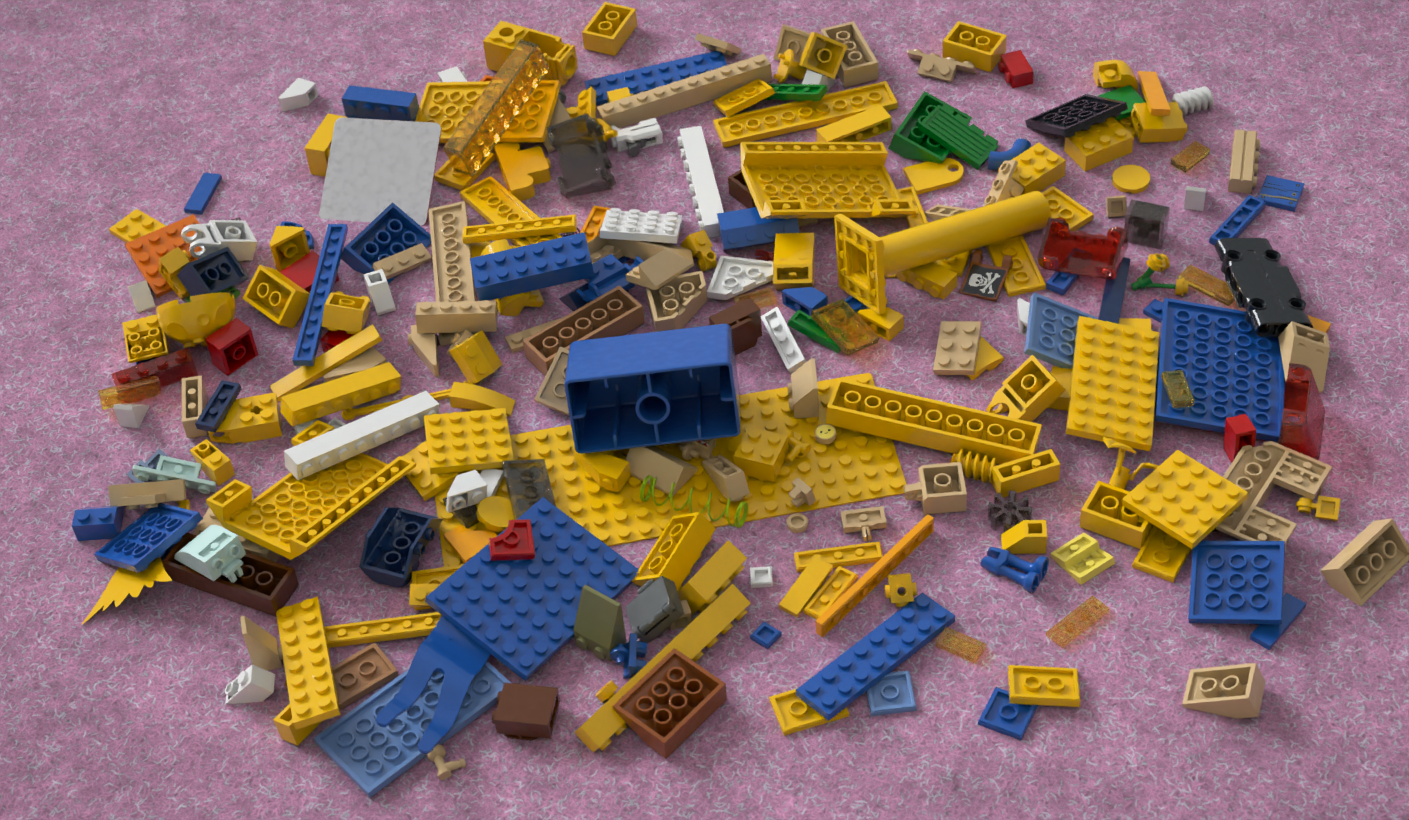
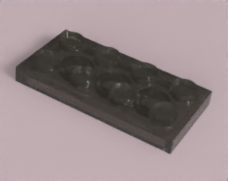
M544 459L503 461L502 468L514 520H517L542 497L556 506Z

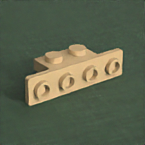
M918 49L907 51L910 59L921 61L917 72L918 75L952 83L956 70L972 74L977 73L974 64L968 61L962 63L951 57H947V59L942 58L935 53L925 54Z
M1016 160L1004 161L1001 164L999 173L992 183V188L983 206L1022 194L1024 188L1011 179L1018 164Z
M184 479L108 486L110 505L126 506L127 510L139 509V505L145 504V508L158 507V503L187 499Z

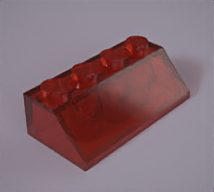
M188 348L120 370L111 375L122 402L180 382L182 378L194 377L198 374Z

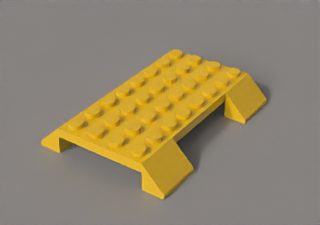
M741 142L740 144L741 172L761 219L834 218V215L843 214L848 218H897L916 214V209L911 199L900 198L885 167L888 152L883 142Z
M317 420L293 437L291 443L294 446L334 430V427ZM360 453L300 480H297L290 472L253 500L252 487L234 479L206 499V503L225 529L292 560L309 550L414 469L416 463L398 456L391 463L387 464L367 454Z

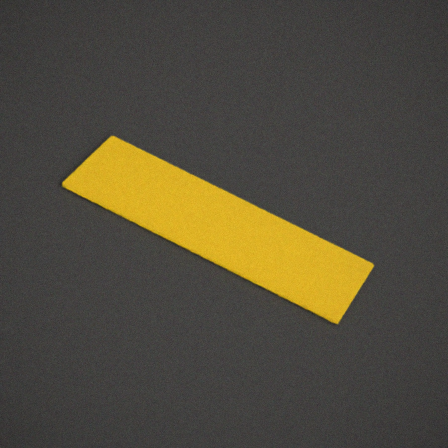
M870 373L840 377L841 379L875 386ZM838 378L817 381L819 417L794 419V410H789V398H792V395L788 396V387L740 395L741 432L738 436L716 438V446L712 450L713 457L722 455L734 464V454L748 426L782 434L786 429H790L793 431L795 438L803 443L811 444V449L807 455L800 453L794 458L792 463H788L785 460L775 482L745 475L750 494L743 496L744 498L739 501H730L728 510L730 523L734 524L737 508L743 501L748 504L745 522L904 494V485L907 484L893 440L833 426L836 429V439L834 442L821 444L816 440L815 430L819 425L826 424L827 405ZM571 425L510 435L514 467L496 468L497 470L504 471V477L494 496L506 498L514 503L518 508L519 517L544 497L607 546L659 538L672 516L691 513L689 502L680 511H675L671 505V496L661 506L655 504L652 494L646 502L641 501L640 489L643 481L633 476H630L619 493L601 487L574 459L572 446L574 440ZM679 443L655 445L698 468L696 473L673 496L674 507L676 509L682 508L688 500L690 490L693 487L694 490L691 496L692 512H701L708 501L709 494L712 492L710 515L712 519H718L725 510L728 499L721 494L702 466V461L706 459L700 456L697 458L692 457L689 460L682 457L683 451L679 449ZM789 444L788 446L790 453L794 446ZM630 448L602 452L626 460ZM476 470L480 475L482 470ZM463 471V472H457V473H458V475H460V474H463V473H466V472H469V471ZM797 477L813 490L816 501L810 506L805 502L797 508L791 503L792 498L789 496V493L793 490L792 482ZM647 483L644 490V498L646 497L650 485ZM451 485L435 495L437 517L443 519L439 526L444 567L461 565L464 562L445 541L443 534L460 525L474 531L487 529L483 522L480 523L477 519L476 512L479 504L449 513L446 511L447 493ZM654 488L655 501L658 504H662L669 495ZM708 506L702 513L714 528L729 525L726 512L719 520L714 522L708 515ZM744 506L741 509L739 520L743 516Z

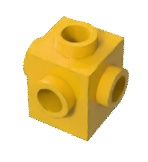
M910 573L887 575L888 585H884L886 599L890 598V602L895 603L896 607L905 606L910 601H914L913 596L917 595L916 582H912ZM904 587L903 593H897L898 588Z

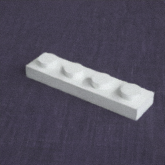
M776 307L762 315L761 319L787 370L791 374L807 361L781 311Z

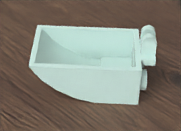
M210 525L178 551L174 559L212 581L224 575L234 583L237 580L235 574L238 577L244 574L240 567L243 565V562L240 559L246 555V552L238 535L221 526Z

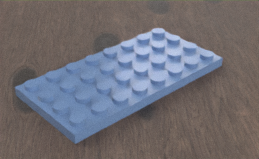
M488 661L470 684L452 728L438 743L439 745H442L497 703L498 692L503 689L504 682L511 683ZM408 670L315 736V744L371 798L427 756V754H423L418 750V743L435 713L444 681L442 672L435 671L414 705L400 714L388 726L380 727L377 725L376 716L397 695L404 683Z

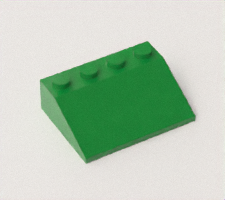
M924 91L895 132L888 149L904 158L943 163L950 151L919 130V124L938 105L942 107L944 104L955 111V116L960 114L968 121H971L972 117Z

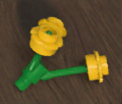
M1155 253L1149 254L1146 261L1149 267L1147 271L1137 278L1136 282L1131 284L1134 291L1145 287L1175 289V295L1183 297V293L1188 294L1189 282H1185V278L1176 279V285L1153 283L1150 276L1155 271L1163 272L1170 267L1169 258L1165 254Z

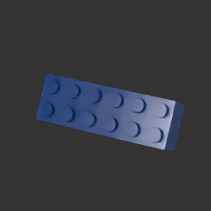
M585 232L470 258L479 301H490L595 276Z

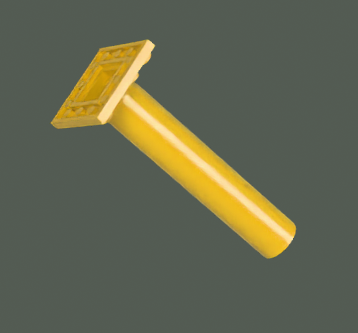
M1033 191L882 237L876 236L843 214L834 215L838 286L879 315L886 313V276L1046 228L1051 221L1049 203L1041 192Z

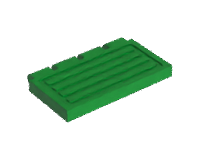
M945 104L942 107L938 105L919 124L918 129L979 170L989 159L990 152L998 149L999 146L997 144L999 141L988 134L983 136L985 134L983 130L974 124L969 126L970 121L960 114L955 116V111Z

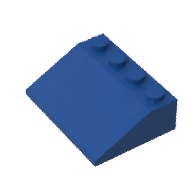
M392 202L345 246L341 259L353 270L367 274L374 271L372 268L373 263L421 243L427 248L431 244V234ZM397 276L388 279V280H387L388 285H389Z

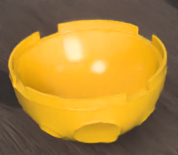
M209 293L190 296L191 302L179 304L177 299L156 308L161 329L169 338L183 344L184 348H192L196 344H201L202 347L207 346L205 338L234 320L236 312L234 294L231 297L230 293Z

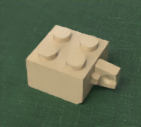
M961 462L922 465L918 468V482L904 485L905 500L921 501L923 515L966 511L967 492Z

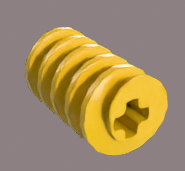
M961 449L958 454L954 452L950 462H961L963 474L965 473L966 478H970L973 475L974 480H979L981 477L982 482L986 483L989 480L990 484L992 481V467L997 466L995 457L991 462H988L987 455H985L983 460H980L979 453L976 454L975 458H972V451H969L964 456V449Z

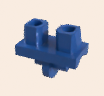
M630 633L628 643H625V645L618 644L617 647L611 650V659L616 661L617 665H623V679L631 678L632 674L636 675L647 664L645 660L636 659V656L645 657L647 643L637 641V634Z

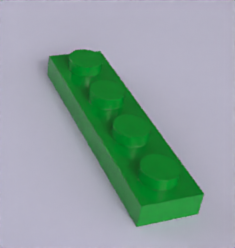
M768 84L774 89L775 94L765 99H779L782 101L812 100L816 102L820 101L828 90L826 85Z

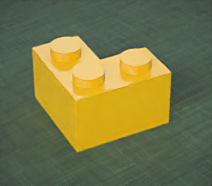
M176 247L159 258V272L182 300L190 294L177 274L190 263V257L185 250L181 251L179 247Z

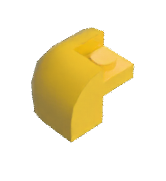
M1112 59L1094 63L1093 78L1097 87H1116L1119 89L1131 85L1138 93V82L1132 68L1123 60Z

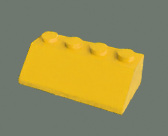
M701 512L672 516L632 582L642 587L650 579L656 581L661 576H664L675 582L678 592L685 578L691 573L694 563L701 557L704 547L711 541V536L716 529Z

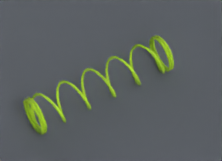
M652 475L645 477L640 489L641 501L646 502L652 494L655 504L661 506L671 496V505L675 511H680L689 502L690 511L693 513L691 508L693 487L690 490L686 503L682 508L676 509L673 505L672 496L675 482L672 484L671 492L662 504H658L654 497L657 477L653 478ZM650 478V487L646 497L644 498L645 486L648 479ZM712 492L709 494L708 501L701 513L708 506V515L713 522L719 520L726 512L727 521L731 527L739 529L744 525L748 513L747 502L743 501L739 504L735 514V525H732L728 517L731 498H728L727 506L718 519H712L710 515ZM744 506L743 516L739 520L741 509Z

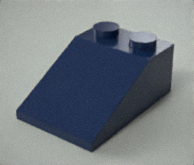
M229 247L188 263L177 274L191 296L226 293L249 279V276Z

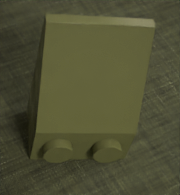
M584 585L573 630L576 645L582 650L588 649L601 660L605 658L611 662V650L617 647L618 644L625 645L627 643L621 603Z

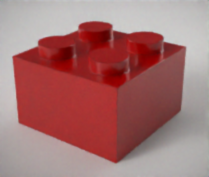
M237 317L205 338L213 365L227 376L259 355L251 328Z

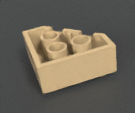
M702 271L679 275L657 290L645 287L655 332L682 329L707 302L706 283Z

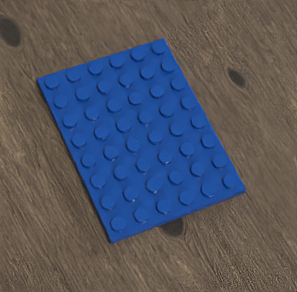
M1164 298L1154 421L1225 433L1226 418L1246 414L1256 428V439L1281 443L1284 419V370L1278 337H1259L1252 324L1246 322L1244 318L1246 311Z
M544 497L517 519L531 520L535 559L491 561L488 543L427 595L425 600L428 605L525 681L574 637L573 630L584 585L615 600L633 583L632 580L639 571L638 568Z

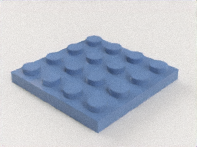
M1033 293L1030 297L1024 354L1033 355L1037 359L1060 368L1072 369L1079 316L1093 319L1098 318Z

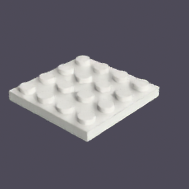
M611 208L606 211L600 229V238L677 243L682 224V215H678L676 212L659 214L658 211L643 213L637 209H631L628 212L621 211L619 208Z

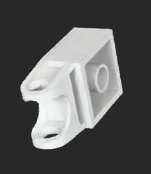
M210 220L206 224L188 225L181 232L183 240L190 244L189 252L194 258L200 259L229 247L238 261L253 260L257 240L245 220ZM189 231H195L192 237H186V234ZM199 246L202 250L194 252V248Z

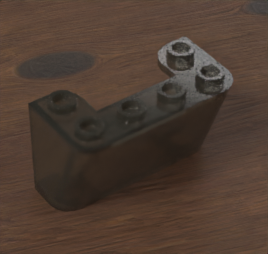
M586 113L547 127L550 144L558 152L563 178L561 176L558 177L561 194L565 198L613 190V185H616V181L610 171L612 164L606 153L608 152V146L603 140L605 133L602 125H598L595 118Z

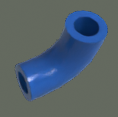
M1017 139L1014 141L1012 148L1007 151H991L988 170H998L1004 161L1012 160L1031 148V143L1026 139Z

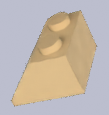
M814 358L808 360L791 374V383H787L788 396L792 395V398H789V410H794V419L819 417L818 385Z

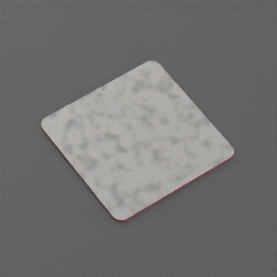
M360 118L337 119L334 124L319 211L320 218L372 222L393 202L420 226L426 224L441 135L440 125L431 122Z

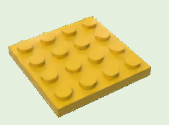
M505 408L424 415L430 474L514 467V457Z
M1176 450L1122 499V505L1193 549L1248 498V492L1183 452Z

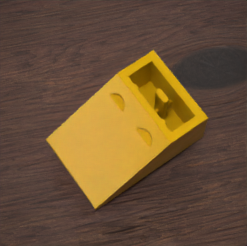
M815 233L776 234L773 261V285L775 290L814 288Z
M157 314L122 323L129 364L169 353L168 337L159 325Z

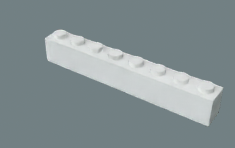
M696 126L680 129V137H677L678 147L682 148L680 149V154L683 160L684 171H688L686 172L687 183H691L689 184L690 195H694L692 197L693 207H697L695 214L696 219L700 220L698 221L699 231L705 230L709 238L720 236L717 213H723L724 211L702 127Z
M427 391L414 395L285 450V467L297 480L310 476L423 427L424 415L439 414V403Z

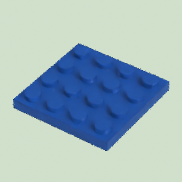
M158 503V507L150 508L94 555L98 561L135 572L144 571L149 567L150 562L155 558L161 557L171 545L178 543L185 533L195 529L203 518L199 512Z
M1201 541L1193 548L1189 623L1282 624L1285 541Z

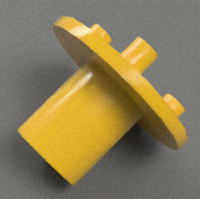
M787 49L784 54L779 53L778 58L781 60L777 74L775 73L773 78L777 79V82L780 84L784 83L788 76L803 80L807 69L798 66L799 62L793 61L794 53L791 49Z

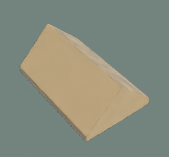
M656 446L630 448L626 457V461H629L631 476L641 481L648 475H652L653 478L657 477L654 488L669 495L672 484L675 482L672 496L698 470L692 464Z

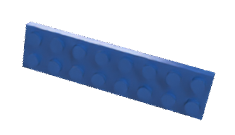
M712 51L635 70L610 74L600 78H593L584 82L586 90L592 87L596 91V106L608 103V91L628 87L630 94L636 95L656 87L727 66L722 52Z
M922 592L914 598V601H910L797 688L796 696L829 721L883 679L885 675L897 668L954 623L955 615Z

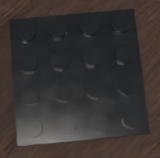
M1085 94L1027 119L1025 122L1028 128L1035 129V131L1040 130L1045 133H1053L1054 135H1062L1068 138L1074 136L1075 132L1090 129L1093 124L1104 123L1109 117L1121 115V112L1127 110L1128 107L1127 103L1123 101Z

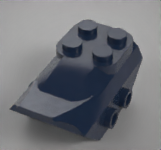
M385 507L381 515L377 516L373 527L366 533L359 567L374 582L392 587L407 585L412 578V571H416L419 567L420 556L424 555L426 546L434 539L435 532L443 519L399 507Z

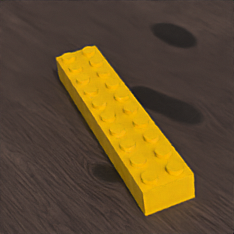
M838 378L827 405L826 424L953 454L954 452L958 454L961 449H964V456L969 451H972V458H975L976 454L979 453L980 460H983L985 455H987L988 462H991L995 457L996 464H1004L1036 454L1042 424L841 378Z

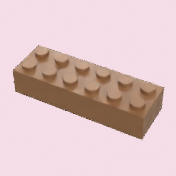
M619 285L523 340L525 357L546 376L559 347L569 350L570 344L574 341L623 336L645 323L643 306Z

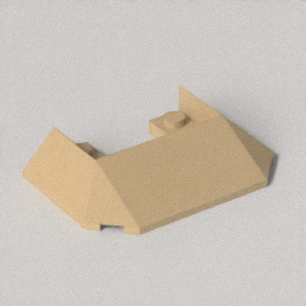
M600 235L587 243L592 264L609 254H612L617 259L622 256L635 259L639 256L644 262L626 274V281L653 290L659 289L694 266L690 249L670 243L600 238Z
M1273 441L1264 442L1262 446L1252 447L1251 445L1243 446L1223 477L1247 491L1248 498L1224 519L1216 529L1242 541H1285L1286 548V544L1295 531L1297 524L1268 512L1261 507L1275 485L1314 500L1316 495H1321L1332 466Z

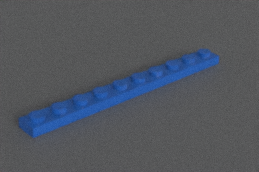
M328 224L292 360L294 366H314L323 331L321 326L324 304L333 291L348 233L347 224Z

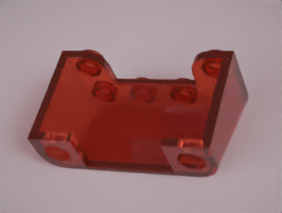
M1049 218L1037 257L1038 264L1042 268L1051 271L1108 280L1115 279L1128 248L1127 229L1116 226L1108 230L1107 236L1102 234L1094 235L1083 231H1070L1066 220L1062 218Z
M1289 363L1278 444L1319 460L1325 408L1312 370L1305 365ZM1289 416H1295L1299 419V421L1290 422L1287 418Z

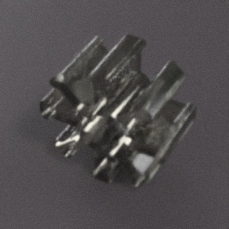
M1009 491L1007 501L1001 496V493L994 495V504L989 502L988 520H991V528L997 531L998 528L1004 525V532H1006L1023 520H1032V507H1029V498L1024 495L1022 499L1016 501V491Z

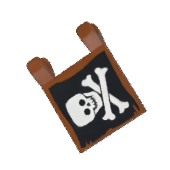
M975 249L959 293L997 302L1008 272L1013 266L1012 256L1004 255L1002 266L983 264L982 250Z

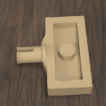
M883 506L840 511L844 533L862 531L863 540L866 542L867 537L868 541L872 540L870 530L887 528Z

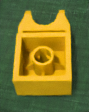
M340 291L331 292L324 304L321 327H326L330 331H337L339 329L349 334L359 333L363 330L368 319L369 297L349 296Z
M1031 355L1002 383L1003 386L995 393L986 411L994 414L1009 411L1007 417L1032 422L1066 389L1038 359ZM1000 404L996 410H993L996 405Z
M276 392L236 399L216 431L224 432L225 434L217 437L213 435L214 432H209L210 440L217 443L233 444L283 436L281 411Z

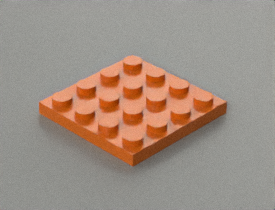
M194 214L125 243L127 252L156 298L174 291L159 272V258L179 247L181 251L185 250L187 252L190 262L198 259L191 256L189 252L190 244L185 242L181 236V232L186 226L200 224ZM195 231L187 232L186 237L194 236ZM199 246L194 248V252L202 250Z

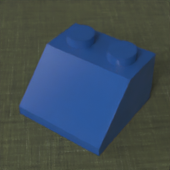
M125 506L90 507L75 510L72 528L77 540H102L116 537L121 532Z

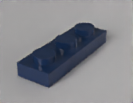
M222 380L196 421V428L216 433L242 390L241 385Z

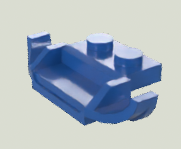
M609 254L592 264L595 276L584 279L588 283L589 289L583 292L577 289L576 293L586 302H591L619 285L625 291H628L635 287V284L626 281V274L644 261L637 256L634 263L629 266L627 263L622 264L612 254Z

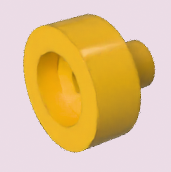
M611 680L595 696L601 703L606 699L609 700L615 694L614 692L618 686Z

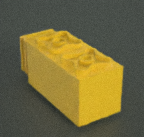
M500 21L483 40L487 69L529 81L559 80L561 85L564 86L578 69L575 45L564 44L559 36Z

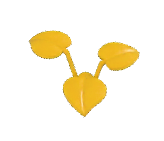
M1103 437L1102 439L1108 448H1119L1116 467L1109 481V484L1125 490L1128 481H1133L1141 469H1156L1160 466L1146 462L1141 463L1132 474H1129L1130 469L1122 466L1125 452L1128 451L1133 454L1137 452L1131 447L1110 438Z

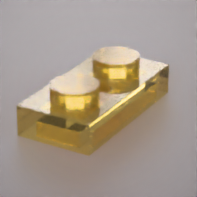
M1194 141L1171 159V165L1186 173L1210 154V148Z

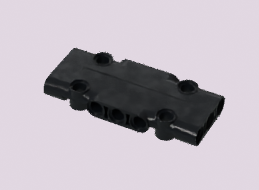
M1222 238L1216 242L1215 249L1220 260L1223 262L1221 271L1225 274L1227 285L1238 307L1246 308L1244 318L1246 322L1252 324L1259 337H1278L1291 321L1313 328L1305 312L1306 302L1301 299V292L1288 267L1280 264L1281 254L1273 250L1268 239Z

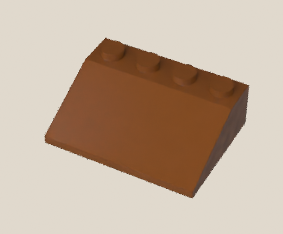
M674 648L614 704L613 709L651 749L667 759L727 700L726 683Z

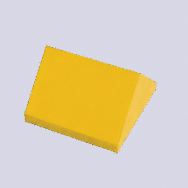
M276 226L269 245L276 270L280 272L308 254L310 249L303 227Z

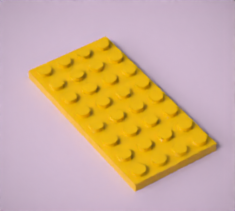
M559 80L427 82L414 122L438 123L441 127L439 143L545 142L561 83Z
M1079 316L1076 329L1066 434L1104 442L1102 440L1103 437H1106L1131 448L1145 451L1151 450L1159 332Z

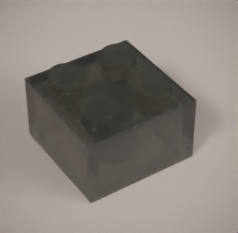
M1131 199L1125 214L1123 242L1162 249L1167 236L1170 207Z

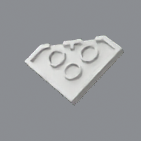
M721 255L707 290V298L728 300L773 281V262Z

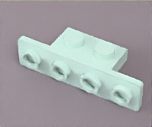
M160 455L156 469L133 465L132 468L133 475L142 481L184 479L186 490L189 488L196 489L204 494L216 493L217 490L216 482L199 479L202 468L200 463Z

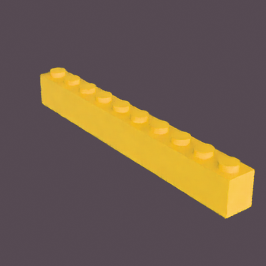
M731 584L574 733L592 752H595L598 748L603 751L612 742L609 738L614 733L618 736L628 727L625 724L626 722L613 709V705L674 648L696 662L703 655L701 650L705 646L708 649L718 641L716 636L720 632L724 635L733 627L730 622L735 618L739 621L747 613L745 608L750 604L747 598L734 584Z

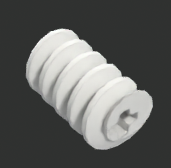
M1203 86L1194 90H1188L1187 92L1183 91L1174 94L1172 102H1177L1183 115H1186L1187 112L1192 114L1194 109L1199 112L1201 108L1206 110L1207 106L1212 108L1214 98L1210 89Z

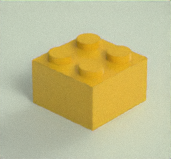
M748 426L734 454V464L742 469L746 476L775 482L785 462V457L789 453L788 435Z

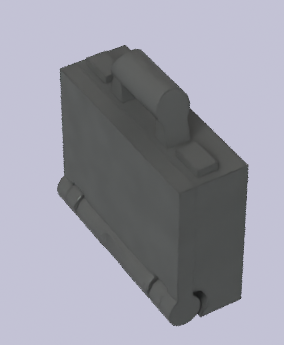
M661 576L656 581L650 579L638 589V596L625 606L632 633L637 634V640L640 638L639 641L644 643H650L684 614L675 582L664 576Z

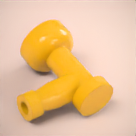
M790 429L783 431V435H788V445L794 446L785 457L788 463H792L794 458L800 453L803 455L809 453L811 444L803 443L795 438L793 431Z

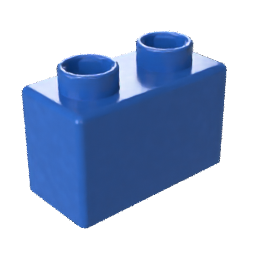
M717 324L580 340L570 344L564 387L574 446L577 453L585 454L734 437L740 434V388L730 325Z

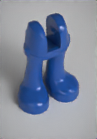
M990 547L987 551V556L981 560V566L994 575L1005 576L1023 586L1026 591L1034 593L1037 589L1036 587L1039 586L1040 581L1043 580L1047 573L1049 558L1039 556L1032 563L1014 556L1008 550ZM1008 566L1014 567V568H1016V569H1018V570H1020V571H1022V572H1025V573H1027V574H1024V573L1018 572V571H1016V570H1013V569L1009 568Z

